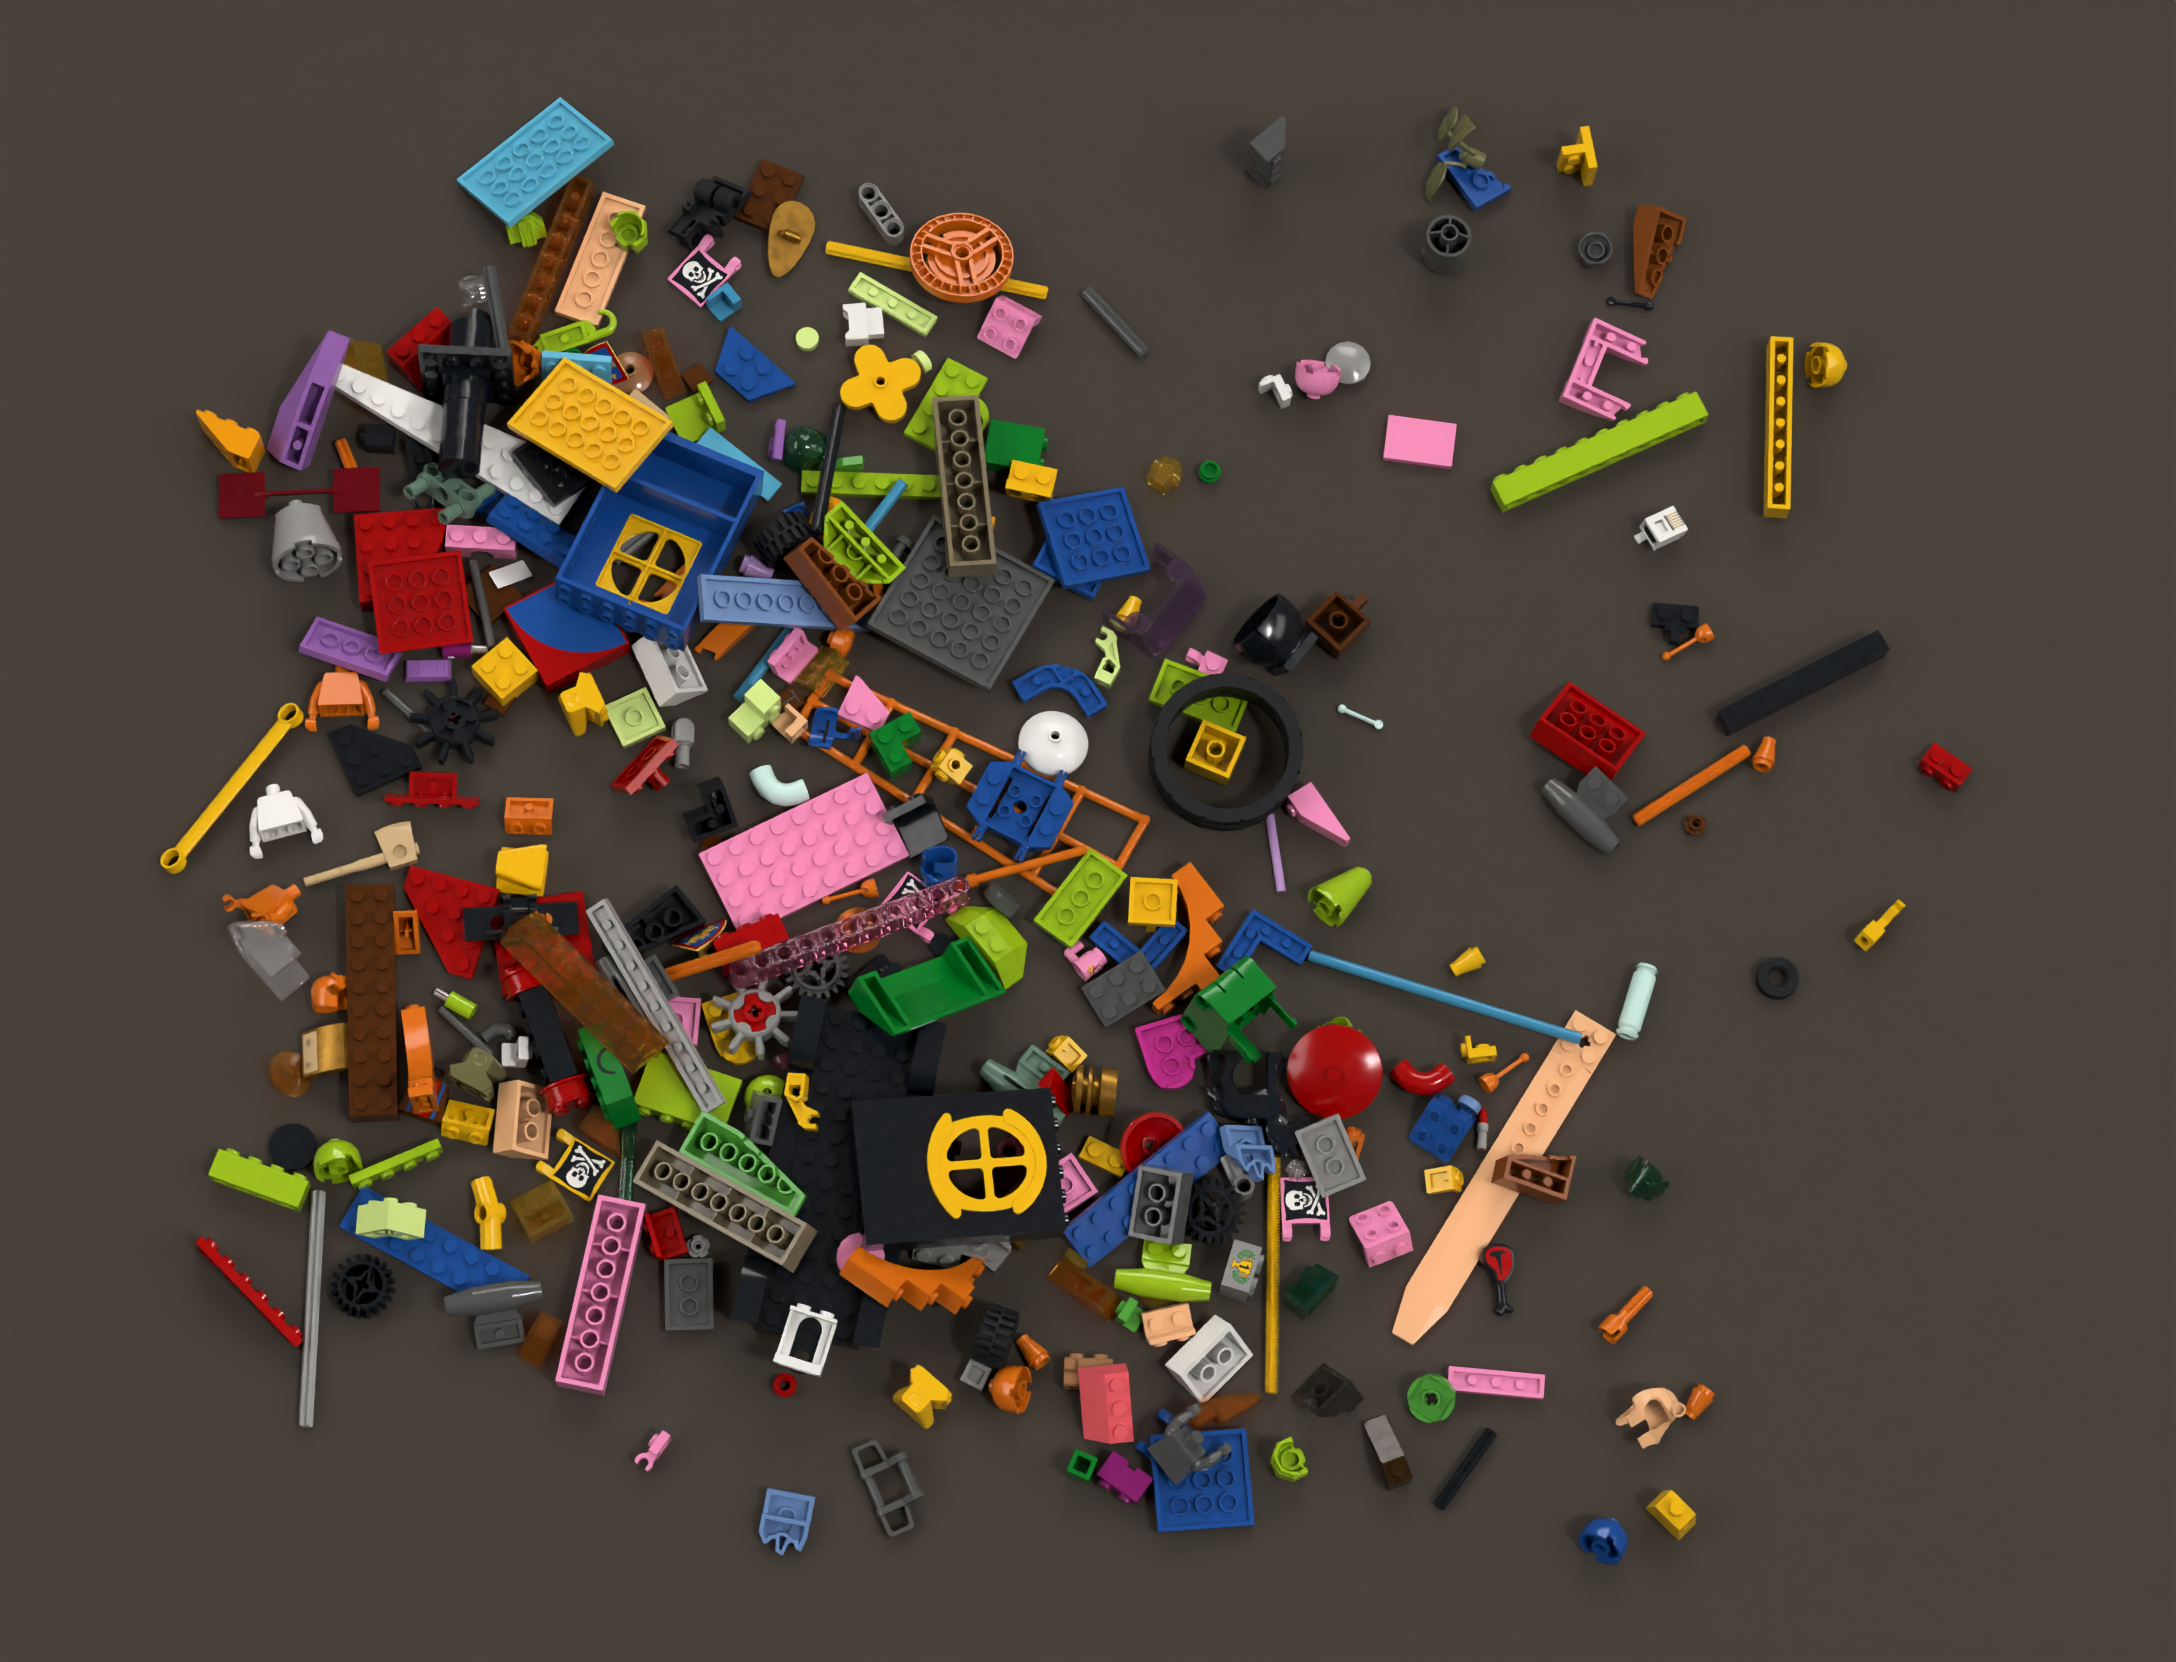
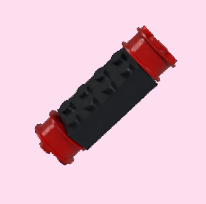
M533 959L526 962L524 967L518 969L517 967H511L504 970V976L499 979V983L504 984L507 991L506 1002H516L523 1019L527 1018L528 1023L524 1025L530 1040H535L536 1045L532 1047L538 1062H543L544 1064L541 1072L547 1084L546 1087L539 1091V1094L545 1097L548 1105L546 1113L549 1115L555 1114L556 1118L569 1114V1110L573 1108L584 1109L591 1106V1100L596 1098V1093H592L587 1081L590 1078L589 1074L578 1073L549 992L556 985L555 981H551L547 971L549 963Z

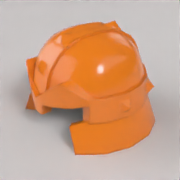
M510 340L509 346L512 348L515 384L520 386L541 373V352L523 340L520 342Z

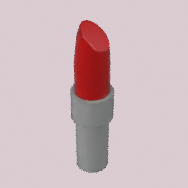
M1483 1107L1478 1114L1476 1131L1478 1133L1477 1150L1480 1151L1487 1149L1489 1124H1487L1488 1111Z

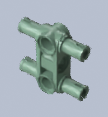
M428 463L424 466L423 472L417 476L416 481L406 485L403 492L410 500L425 492L446 508L439 511L437 516L442 524L447 525L457 517L464 519L472 518L475 515L476 509L481 507L483 501L495 494V487L492 483L485 482L477 489H473L459 478H450L442 474L438 469V463Z

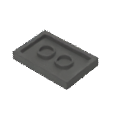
M1142 950L1081 987L1105 1028L1115 1024L1166 991Z
M713 1258L664 1259L665 1331H714Z

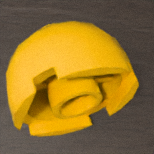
M1815 342L1811 344L1810 347L1813 348L1811 352L1806 353L1804 361L1806 378L1810 377L1812 382L1809 383L1810 386L1814 388H1827L1837 384L1847 369V362L1842 351L1831 343Z

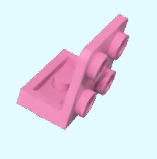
M1388 1201L1350 1216V1224L1363 1246L1365 1260L1369 1268L1413 1251L1410 1231L1393 1202Z

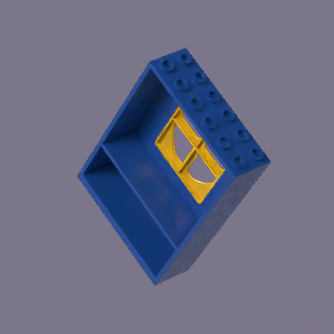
M668 432L617 493L602 485L555 578V599L563 605H572L579 608L585 614L596 615L606 623L618 624L628 632H637L650 641H659L672 650L684 652L700 620L697 576L700 574L722 575L762 494L764 471ZM651 532L659 536L647 560H640L620 550V547L627 540L636 535ZM668 540L676 542L683 552L685 572L682 575L674 574L655 564ZM615 560H620L641 570V574L629 595L620 593L614 584L611 569L612 563ZM650 575H656L677 585V588L669 596L659 601L644 603L638 600Z

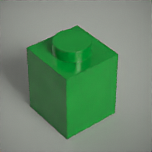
M1075 1449L1065 1476L1088 1486L1098 1458Z

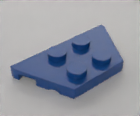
M732 326L729 328L715 374L746 402L752 403L762 397L775 395L777 391L786 388L792 389L796 386L795 381Z

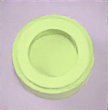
M804 327L797 332L796 344L799 349L812 351L818 346L819 336L816 330Z
M918 350L912 354V360L918 363L921 373L925 374L932 369L931 361L923 351Z

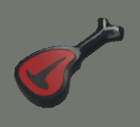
M1492 1244L1481 1250L1479 1259L1481 1265L1490 1273L1492 1282L1496 1286L1497 1306L1494 1309V1313L1497 1316H1502L1504 1313L1511 1314L1514 1311V1308L1507 1302L1505 1284L1512 1275L1515 1258L1512 1248L1508 1245Z

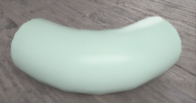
M771 765L760 766L749 774L760 796L771 804L788 807L810 800L802 779L791 783H782L776 779Z

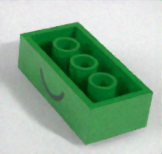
M605 1020L579 1029L578 1033L581 1039L577 1040V1044L606 1122L612 1121L614 1130L642 1120Z

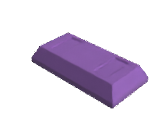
M452 659L405 660V683L450 682V679H452Z

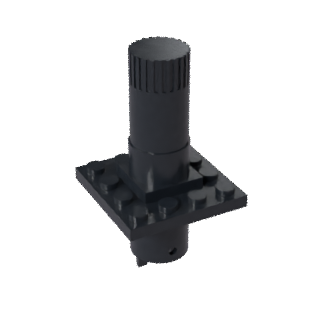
M472 308L471 317L459 318L451 323L448 345L418 344V359L424 399L431 402L443 401L438 469L445 476L455 479L473 478V476L475 477L480 472L487 403L509 405L516 404L517 400L512 348H492L493 329L490 315L477 308Z

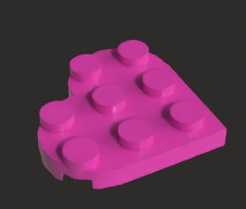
M1182 1014L1134 1029L1148 1074L1160 1090H1179L1187 1086L1193 1079L1195 1060L1207 1052V1049L1182 1024Z

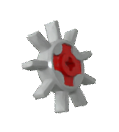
M762 972L758 988L749 990L744 988L742 981L736 975L732 977V981L738 995L733 1001L718 996L713 997V1006L729 1012L728 1019L711 1024L713 1034L732 1029L736 1034L728 1047L730 1054L734 1055L744 1041L753 1042L756 1044L755 1051L758 1059L764 1060L765 1048L763 1041L774 1037L787 1048L791 1045L790 1038L779 1029L781 1022H796L798 1011H781L780 1007L782 1002L793 995V989L790 985L783 988L776 995H772L766 991L768 986L767 972Z

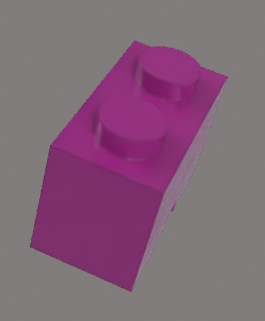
M1113 1451L1096 1475V1479L1099 1480L1098 1484L1107 1491L1111 1489L1119 1494L1117 1498L1126 1505L1133 1504L1136 1506L1152 1484L1153 1478L1138 1467L1133 1471L1128 1467L1129 1461Z

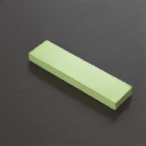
M859 272L848 289L849 294L874 308L882 307V313L925 338L938 320V316Z

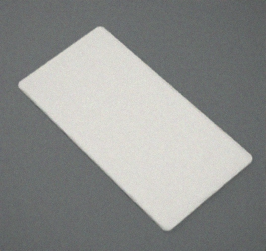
M523 560L489 572L498 589L532 576Z

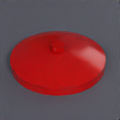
M1327 1024L1310 1030L1296 1043L1289 1057L1287 1077L1294 1097L1307 1111L1322 1118L1339 1113L1340 1118L1344 1119L1360 1113L1374 1100L1382 1083L1383 1066L1376 1046L1364 1033L1347 1025Z

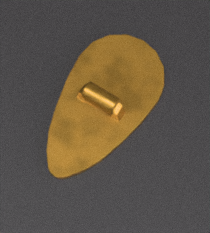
M784 202L772 214L768 233L767 259L770 272L776 278L783 276L796 265L814 234V216L810 209L801 202Z

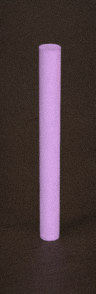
M1273 813L1265 820L1277 893L1286 892Z

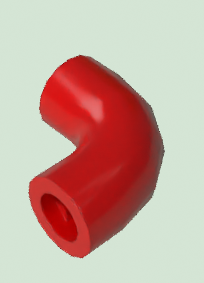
M1405 1059L1389 1073L1391 1078L1405 1091L1419 1096L1434 1095L1455 1082L1454 1075L1443 1063H1439L1429 1072H1420Z

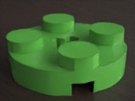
M1426 1373L1418 1377L1408 1390L1407 1400L1410 1411L1417 1419L1426 1423L1442 1421L1450 1415L1455 1407L1456 1390L1445 1377ZM1433 1392L1436 1394L1438 1402L1429 1404L1427 1402L1428 1398L1425 1395L1426 1393L1431 1394Z

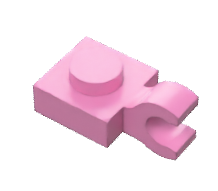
M1192 648L1189 649L1185 661L1199 666L1198 671L1208 675L1223 673L1228 662L1227 659L1208 650L1205 656Z
M663 1430L659 1435L656 1433L648 1443V1446H650L649 1451L637 1455L635 1464L638 1465L641 1460L646 1459L648 1465L645 1471L649 1472L653 1468L656 1459L660 1457L672 1440L671 1435Z

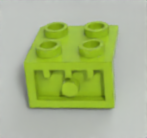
M706 381L697 384V394L665 408L667 415L670 416V420L673 422L677 435L695 443L702 438L710 427L717 433L726 430L725 419Z

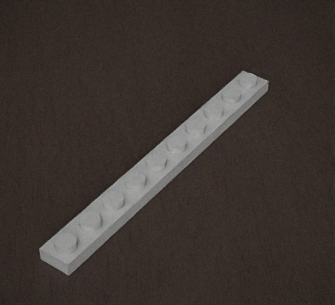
M608 898L602 899L586 910L587 915L701 1110L708 1114L726 1103V1099Z

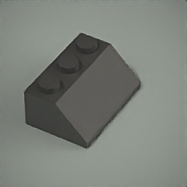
M1281 116L1249 143L1245 171L1263 189L1269 184L1271 186L1274 185L1281 177L1286 131V118L1284 116Z
M1139 1165L1128 1236L1169 1245L1183 1244L1194 1173L1173 1168Z

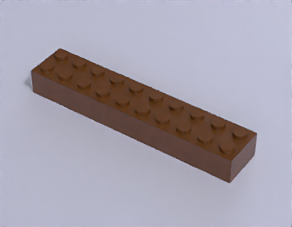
M393 883L345 885L349 1117L352 1123L400 1121L398 1109L400 1096L397 953L393 911H396V891Z

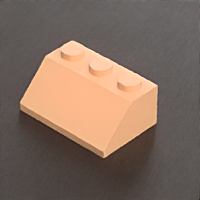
M521 1080L499 1083L493 1145L494 1154L509 1158L548 1160L552 1114L546 1113L548 1105L545 1097L539 1094V1091L544 1087Z

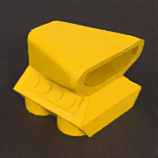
M580 672L576 686L562 692L558 696L560 706L576 737L586 732L588 720L600 727L609 720L606 705L590 672Z
M539 844L520 848L502 847L501 851H498L496 888L507 895L523 894L529 896V894H537V896L543 897L549 861V851H546L547 845Z
M917 1364L914 1368L910 1369V1385L898 1390L893 1396V1401L922 1428L929 1429L934 1423L932 1408L946 1410L947 1405L952 1401V1394L925 1368Z

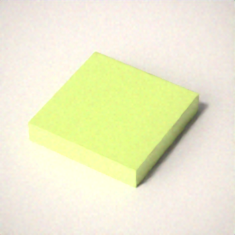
M646 687L606 705L609 721L623 749L666 730V726Z

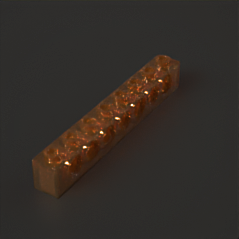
M576 175L569 181L507 332L509 341L520 342L523 340L533 345L595 194L594 180Z

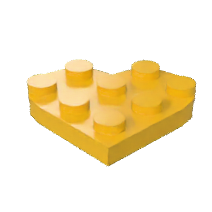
M736 992L722 998L733 1001L738 993ZM712 1000L702 1003L701 1007L720 1058L729 1063H734V1065H744L753 1061L757 1055L755 1043L744 1041L739 1050L732 1055L729 1053L728 1047L736 1036L733 1030L729 1029L715 1034L712 1032L711 1024L728 1019L729 1012L713 1006Z

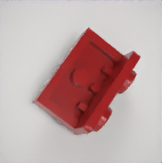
M671 1207L654 1214L649 1212L644 1214L646 1221H643V1226L646 1234L651 1236L650 1250L654 1258L657 1257V1259L664 1262V1259H674L689 1253L676 1207Z

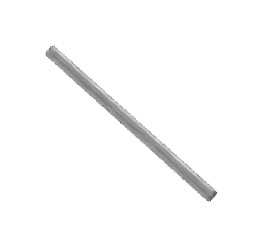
M313 1190L311 1193L298 1423L302 1428L312 1427L314 1416L326 1193L323 1190Z

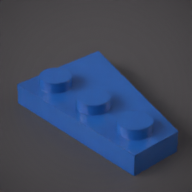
M1458 146L1452 151L1447 149L1438 154L1436 160L1438 163H1444L1445 161L1461 162V159H1459L1461 149ZM1468 165L1465 169L1459 166L1447 167L1446 174L1474 212L1509 193L1512 189L1507 183L1503 184L1495 178L1496 175L1491 171L1487 172L1483 168L1477 170Z

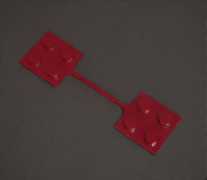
M380 466L334 469V484L330 489L270 492L265 488V472L219 474V519L265 517V501L268 497L331 494L334 498V514L380 512Z

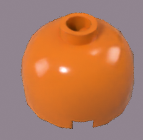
M1008 1365L1001 1368L996 1373L994 1379L990 1380L989 1392L992 1393V1399L996 1406L1002 1411L1019 1414V1412L1023 1413L1027 1408L1031 1396V1391L1026 1392L1027 1383H1032L1029 1368Z

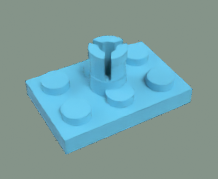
M542 351V382L565 357L612 385V356Z

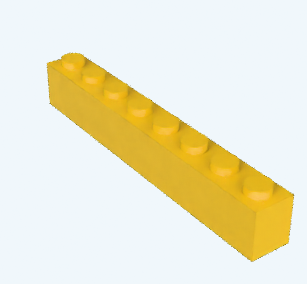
M1771 336L1766 346L1763 517L1786 519L1791 506L1792 337Z

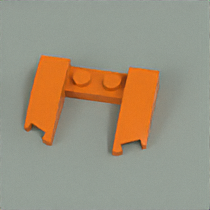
M685 564L674 574H684ZM667 580L654 594L655 599L659 597L663 599L669 596L677 588V585ZM719 623L694 648V651L700 655L703 649L716 653L714 660L717 661L757 625Z

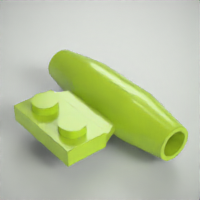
M1144 1239L1141 1259L1143 1268L1116 1269L1114 1288L1140 1297L1176 1302L1209 1301L1212 1282L1185 1274L1189 1270L1192 1244L1169 1245Z

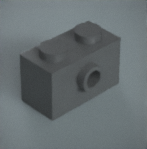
M753 1090L750 1106L746 1108L744 1113V1122L746 1124L743 1132L752 1143L772 1146L783 1101L778 1095Z

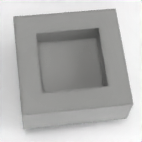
M970 1359L960 1378V1382L982 1392L992 1369Z

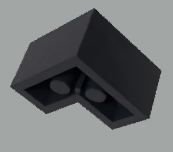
M719 776L697 784L704 806L682 814L689 835L694 843L738 826L724 783Z

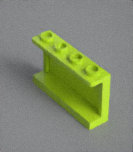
M652 1050L634 1097L638 1111L644 1116H650V1114L658 1116L660 1121L672 1124V1122L682 1124V1128L691 1131L702 1110L669 1055ZM708 1069L727 1101L709 1114L727 1124L738 1094L740 1095L743 1082L735 1077Z

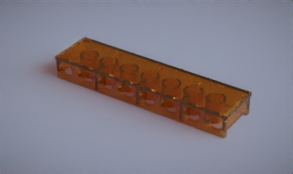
M537 910L509 927V931L500 943L632 1074L636 1073L639 1068L653 1058H657L665 1047L671 1043Z

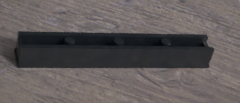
M1879 630L1718 710L1716 718L1718 721L1720 720L1728 737L1884 658L1890 648Z

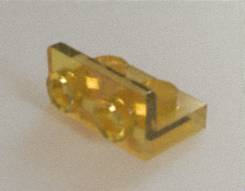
M820 646L818 653L803 669L794 683L800 688L812 690L819 698H824L847 668L849 662L835 648Z

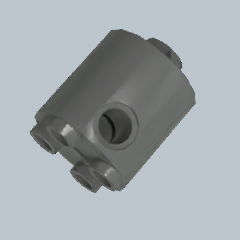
M1442 215L1429 224L1422 249L1423 260L1428 270L1440 274H1452L1459 272L1465 264L1472 238L1469 226L1460 217Z

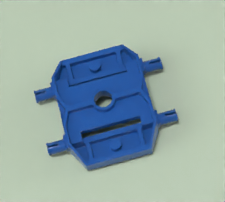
M1021 749L1017 750L1011 762L989 763L966 808L977 825L971 838L974 841L976 840V842H981L986 831L1007 839L1019 847L1013 858L1019 863L1023 862L1027 852L1045 851L1052 848L1074 806V802L1063 789V784L1069 774L1066 771L1064 773V770H1060L1055 781L1051 782L1022 768L1021 764L1027 753L1025 751L1022 752ZM1008 779H1012L993 817L990 818L989 815ZM1048 797H1049L1050 799H1049V801H1048L1046 807L1044 808V810H1043V812H1042V814H1041V816H1040V818H1039V820H1038L1036 826L1034 827V829H1033V831H1032V833H1031V835H1030V837H1029L1028 835H1029V833H1030V831H1031V829H1032V827H1033V825H1034L1036 819L1038 818V816H1039V814H1040V812H1041V810H1042V808H1043L1045 802L1047 801V799H1048ZM1017 803H1023L1027 810L1019 814L1014 811L1013 807Z

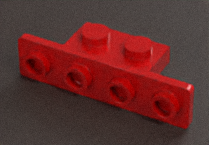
M410 771L409 794L387 793L384 797V802H390L391 806H404V803H413L415 807H427L428 804H437L439 808H450L451 804L461 805V808L473 809L475 805H479L481 797L457 796L458 773Z

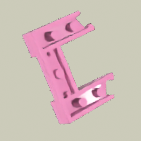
M1594 318L1589 324L1582 341L1583 345L1558 402L1590 415L1614 421L1616 419L1614 414L1621 408L1625 411L1628 410L1631 404L1593 387L1592 383L1605 353L1646 366L1648 358H1641L1640 346H1645L1646 341Z

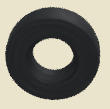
M1769 958L1757 970V986L1761 993L1770 999H1785L1792 995L1798 986V970L1786 958ZM1771 971H1782L1786 975V983L1781 987L1773 986L1768 978Z

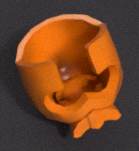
M332 972L330 975L318 978L312 984L310 992L314 1012L329 1014L340 1010H347V975H336Z

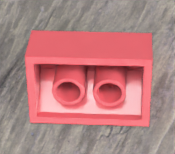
M1126 1363L1078 1368L1083 1438L1108 1444L1133 1442L1129 1372Z

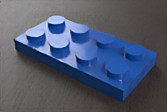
M506 493L486 519V522L559 569L576 538L575 535L568 533L556 523L551 522L536 510L526 506L508 493Z

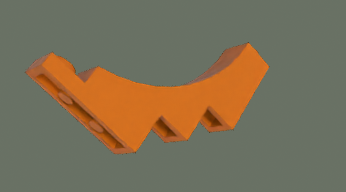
M409 1005L405 1010H401L408 1062L409 1099L415 1114L439 1111L425 1006Z

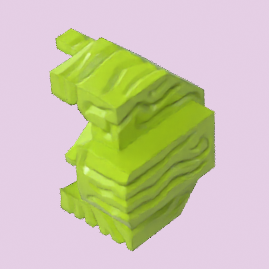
M533 211L511 228L506 225L510 245L522 242L523 247L536 245L537 239L547 237L543 218Z
M620 211L609 223L611 232L616 236V243L622 250L624 249L627 252L629 249H632L638 254L648 244L647 222L635 211Z
M1292 1437L1276 1443L1270 1460L1276 1477L1289 1482H1295L1308 1474L1307 1468L1304 1467L1306 1462L1305 1456L1300 1448L1295 1449L1293 1447Z

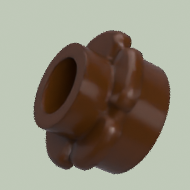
M1691 814L1686 818L1684 829L1692 836H1699L1707 829L1706 820L1702 815Z

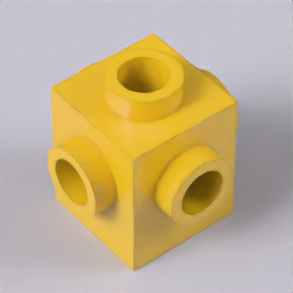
M953 748L938 751L933 758L934 763L930 768L936 772L935 776L939 780L948 782L950 785H959L973 766L964 759L965 755L960 750Z

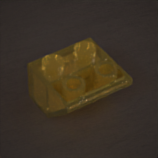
M359 340L350 341L343 364L388 383L381 344Z
M552 1179L509 1202L531 1244L574 1222L568 1205Z

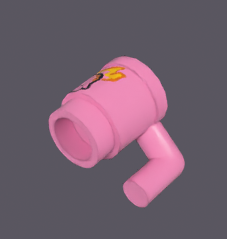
M1079 940L1072 950L1067 948L1064 951V956L1071 962L1077 974L1084 981H1087L1103 968V965L1107 963V959L1097 947L1078 957L1076 953L1084 948V945Z

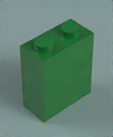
M991 419L985 448L986 470L1009 474L1012 460L1044 466L1045 459L1041 458L1042 450L1047 451L1049 437H1045V429Z

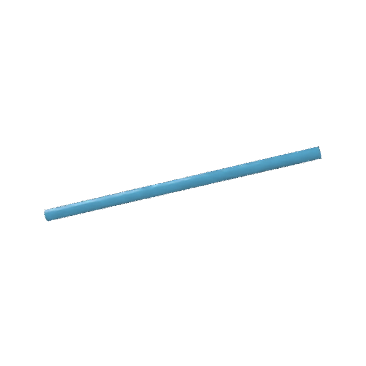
M899 479L865 523L872 532L908 487L903 480ZM785 627L733 695L736 700L743 703L744 694L769 669L770 666L767 661L772 651L778 649L783 643L785 636L795 628Z
M1311 950L1308 961L1571 1043L1579 1045L1582 1038V1033L1317 951Z

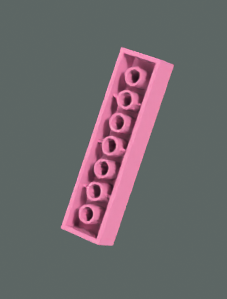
M598 1194L555 1379L557 1387L601 1396L605 1395L642 1234L643 1221L645 1220L644 1214L647 1212L646 1204Z

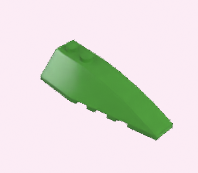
M702 1110L681 1146L679 1153L796 1217L807 1196L741 1131Z

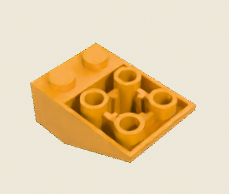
M197 409L196 415L201 429L233 467L247 473H255L266 452L261 435H259L260 433L253 428L247 427V429L239 427L233 420L217 418V415L211 411L205 410L203 412Z

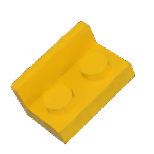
M449 1099L442 1119L441 1136L487 1146L496 1110Z

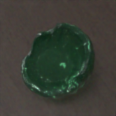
M809 426L793 430L784 439L781 461L788 469L795 473L816 468L823 461L827 437L821 431Z

